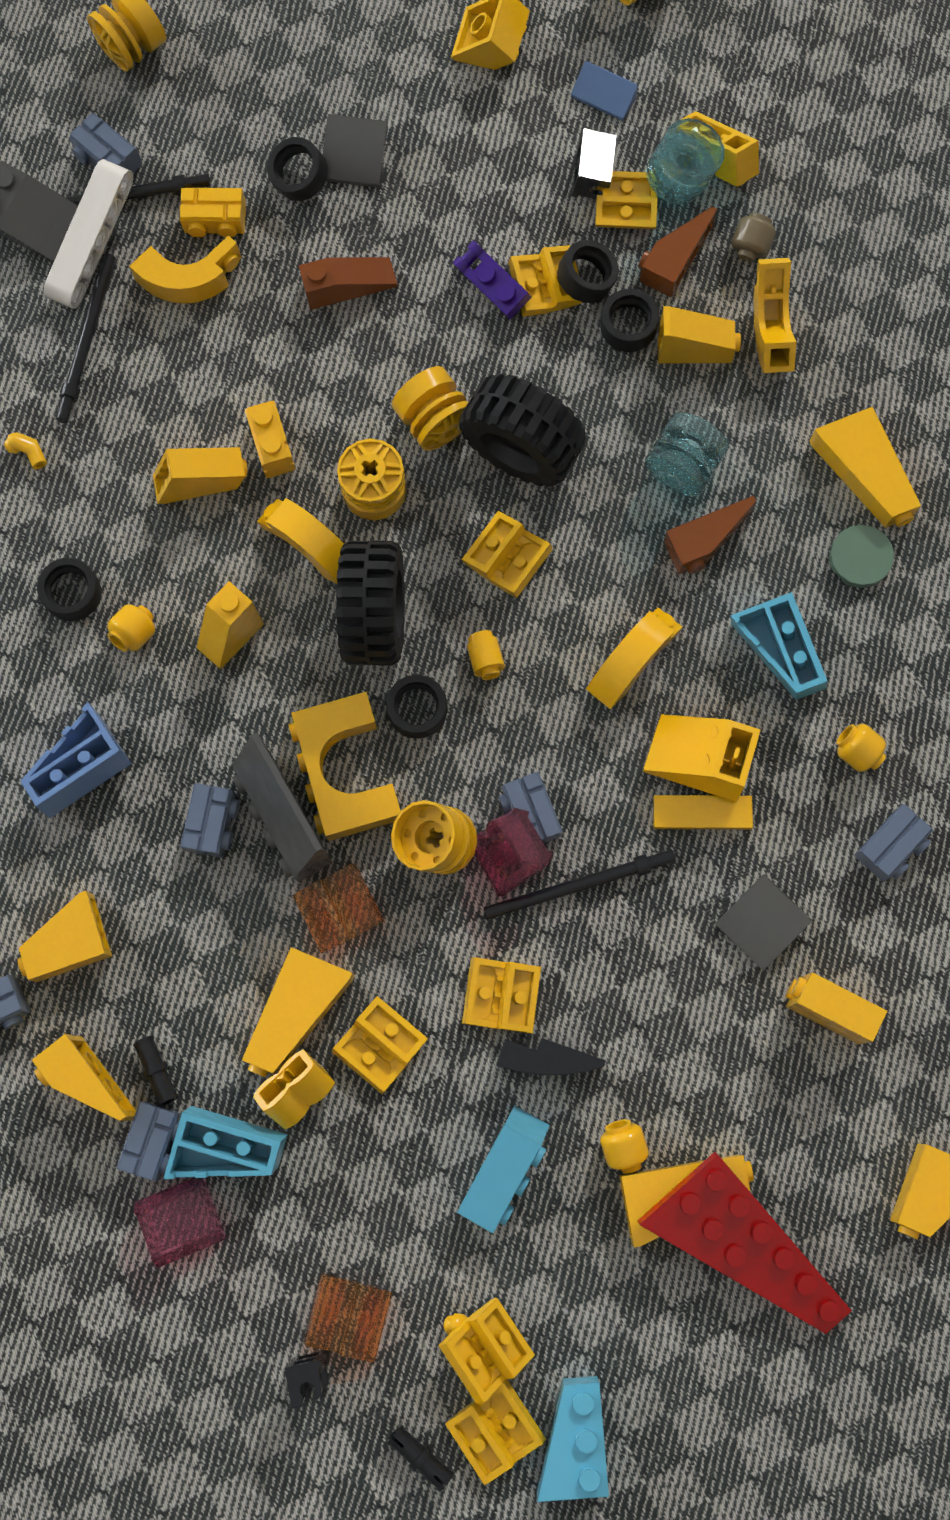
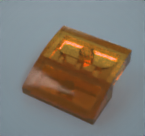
M350 864L325 879H319L292 895L321 953L340 946L385 922L356 864Z
M321 1273L304 1339L305 1346L337 1352L344 1357L375 1363L392 1292Z

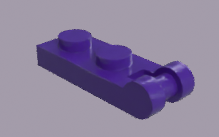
M473 240L467 246L469 250L461 258L458 256L452 264L507 318L511 319L532 297ZM478 259L481 263L473 271L469 266Z

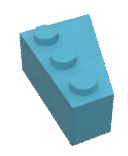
M792 592L730 615L731 625L795 700L827 688V678Z
M514 1105L457 1213L491 1233H494L499 1223L505 1226L515 1208L510 1205L514 1194L521 1197L530 1181V1178L525 1176L530 1165L537 1168L546 1152V1149L541 1145L550 1125Z
M190 1106L181 1114L163 1179H174L177 1177L207 1178L208 1176H270L279 1167L288 1134Z
M597 1376L562 1379L541 1477L537 1487V1502L609 1497L600 1383Z

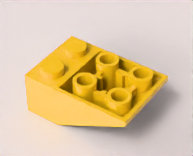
M661 714L643 772L737 802L745 787L761 729L729 719Z

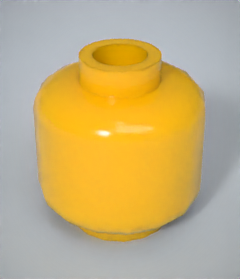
M131 604L124 605L108 621V639L116 648L123 652L140 650L155 633L152 613L142 605L138 607Z
M851 724L837 738L838 756L856 771L863 772L870 768L875 770L886 758L884 754L886 748L885 739L866 724H858L856 726Z
M629 1119L614 1121L605 1127V1132L600 1137V1144L607 1165L612 1169L621 1170L623 1174L633 1173L641 1169V1163L649 1156V1149L641 1126L631 1123Z

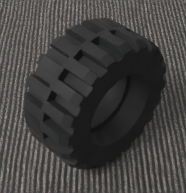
M495 374L484 378L459 419L463 438L468 440L471 448L476 449L482 458L490 461L496 468L506 471V474L518 477L526 483L532 482L537 486L545 485L552 487L563 482L586 443L585 428L582 426L581 420L574 416V411L570 407H566L559 398L553 397L544 388L537 387L528 380L517 379L513 375Z
M350 540L340 550L337 571L336 627L340 656L349 665L393 666L401 659L404 640L405 583L402 549L394 541Z

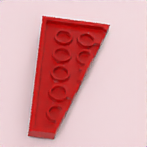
M716 1152L711 1154L637 1220L640 1226L825 1334L852 1311Z

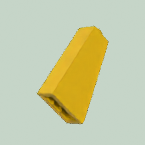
M873 406L815 429L810 439L811 446L885 528L894 524L897 527H901L915 519L914 515L921 507V504Z
M291 947L242 1058V1061L250 1064L248 1070L263 1077H267L268 1072L277 1074L283 1064L296 1052L353 982L355 975L352 972Z
M740 1154L721 1157L750 1191L749 1182L754 1181L750 1161H745L744 1155ZM705 1160L619 1175L631 1245L633 1247L643 1246L659 1237L640 1226L637 1220Z

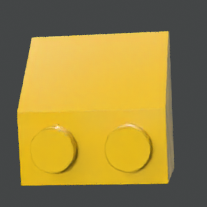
M480 0L467 6L451 58L458 62L493 70L512 64L519 55V47L527 28L526 23L530 10L519 0Z

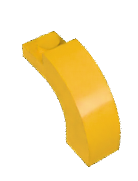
M228 235L205 258L196 263L181 265L170 262L150 246L129 268L135 281L150 294L168 302L187 304L207 300L225 290L229 286L225 274L233 271L242 257L237 242Z
M789 258L759 259L757 264V283L754 285V328L757 354L763 373L795 371L796 340L791 330L789 317L791 261Z
M287 498L284 501L276 499L274 503L267 506L263 515L257 521L264 530L292 545L313 564L324 578L337 584L338 560L344 543L313 515Z
M660 608L653 612L649 611L607 658L586 690L609 709H612L627 694L653 658L678 635L682 626L670 614L663 612Z

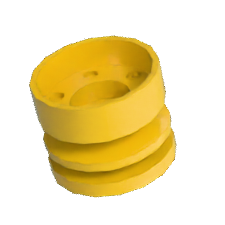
M111 0L113 9L106 4H101L98 7V12L92 11L87 15V22L99 46L123 71L128 72L133 68V61L137 63L142 61L143 55L140 47L146 52L152 53L164 44L167 39L160 20L146 0Z
M441 366L428 368L407 381L398 390L391 405L405 425L411 426V434L425 451L440 448L462 433L459 419L468 404L465 395L462 392L456 391L457 386L444 367Z
M371 438L357 441L346 448L339 458L337 474L344 502L350 511L362 519L374 521L388 518L397 512L405 501L407 486L402 458L396 449L383 440Z
M423 800L413 802L401 810L393 823L391 841L398 860L408 868L448 875L457 873L468 865L475 854L477 834L470 817L460 809Z

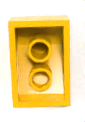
M64 1034L32 1059V1062L37 1067L34 1073L44 1086L50 1085L51 1088L119 1121H132L137 1110L82 1036Z

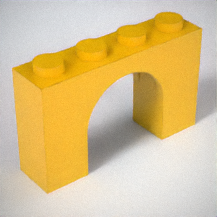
M367 692L292 712L294 723L288 724L293 742L299 741L302 753L297 754V759L301 772H308L310 784L305 785L310 804L316 802L319 812L318 815H314L318 834L324 833L327 840L331 841L394 823L401 810L393 783L360 793H344L331 787L326 782L323 774L325 756L335 743L342 739L377 729Z

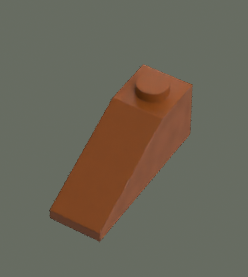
M710 207L658 240L651 252L645 251L638 264V268L641 269L639 282L672 297L711 231L717 209Z
M328 257L298 265L310 310L398 287L390 257Z
M754 496L666 531L663 542L678 574L687 571L689 574H693L706 567V563L711 560L750 515L756 503Z

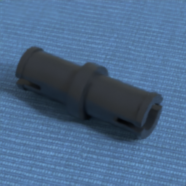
M147 1036L136 1041L133 1046L145 1070L142 1072L145 1080H149L158 1106L169 1104L178 1099L179 1096L167 1072L170 1069L167 1062H163L154 1041V1036Z
M400 1424L396 1428L397 1432L394 1431L386 1443L392 1446L409 1462L408 1467L413 1472L419 1471L439 1492L442 1491L445 1487L443 1484L447 1486L454 1472L449 1470L431 1453L432 1448L428 1444L423 1446Z

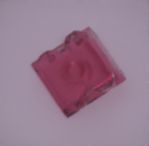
M513 808L505 815L491 820L487 823L485 830L477 833V846L474 855L498 896L503 897L545 868L550 862L553 852L546 849L528 818L529 811Z
M194 1177L134 1202V1214L137 1216L151 1255V1261L157 1268L225 1240L222 1226L204 1178Z

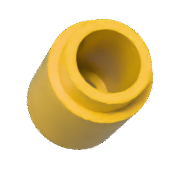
M482 630L471 634L468 637L467 651L474 675L482 677V680H491L501 675L500 672L505 668L497 637L493 636L490 630Z

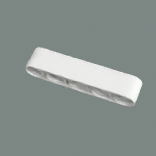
M101 159L97 163L44 285L45 297L73 309L80 305L132 187L133 172L105 159Z

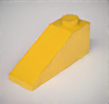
M697 111L673 124L674 130L716 177L738 187L759 174L758 140Z

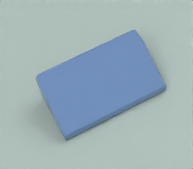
M585 61L570 97L623 121L637 98L638 85Z

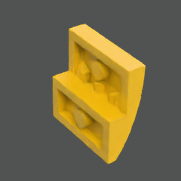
M612 171L610 187L600 188L597 186V190L603 191V195H597L595 227L656 229L658 173Z
M571 245L543 247L539 254L510 257L508 266L511 277L532 297L520 309L522 317L550 313L583 303L569 296L558 280L557 270L559 262ZM574 260V261H573V267H574L576 273H577L578 276H579L578 269H577V266H576V262H575V260Z
M497 511L464 555L462 561L492 584L517 598L553 548L549 542L525 530L522 523Z
M472 957L470 960L462 1024L533 1033L541 967Z
M376 996L356 1019L354 1025L333 1047L332 1053L383 1095L426 1043L428 1038Z
M498 1298L491 1299L475 1311L438 1345L476 1404L485 1403L506 1379L515 1378L535 1356Z
M507 1379L485 1403L476 1404L473 1401L445 1423L484 1486L511 1469L515 1462L544 1444L546 1437Z

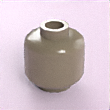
M752 212L749 213V216H744L738 221L731 240L732 247L738 252V258L754 262L755 258H764L768 255L776 235L772 220L763 214Z

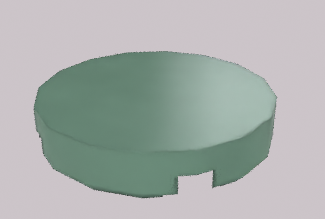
M867 525L850 526L840 532L833 541L829 553L830 566L834 574H837L846 585L857 588L872 587L883 580L891 570L894 560L893 546L887 536L877 528Z

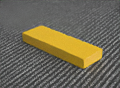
M716 795L653 796V829L751 830L753 828L752 796H740L737 802Z

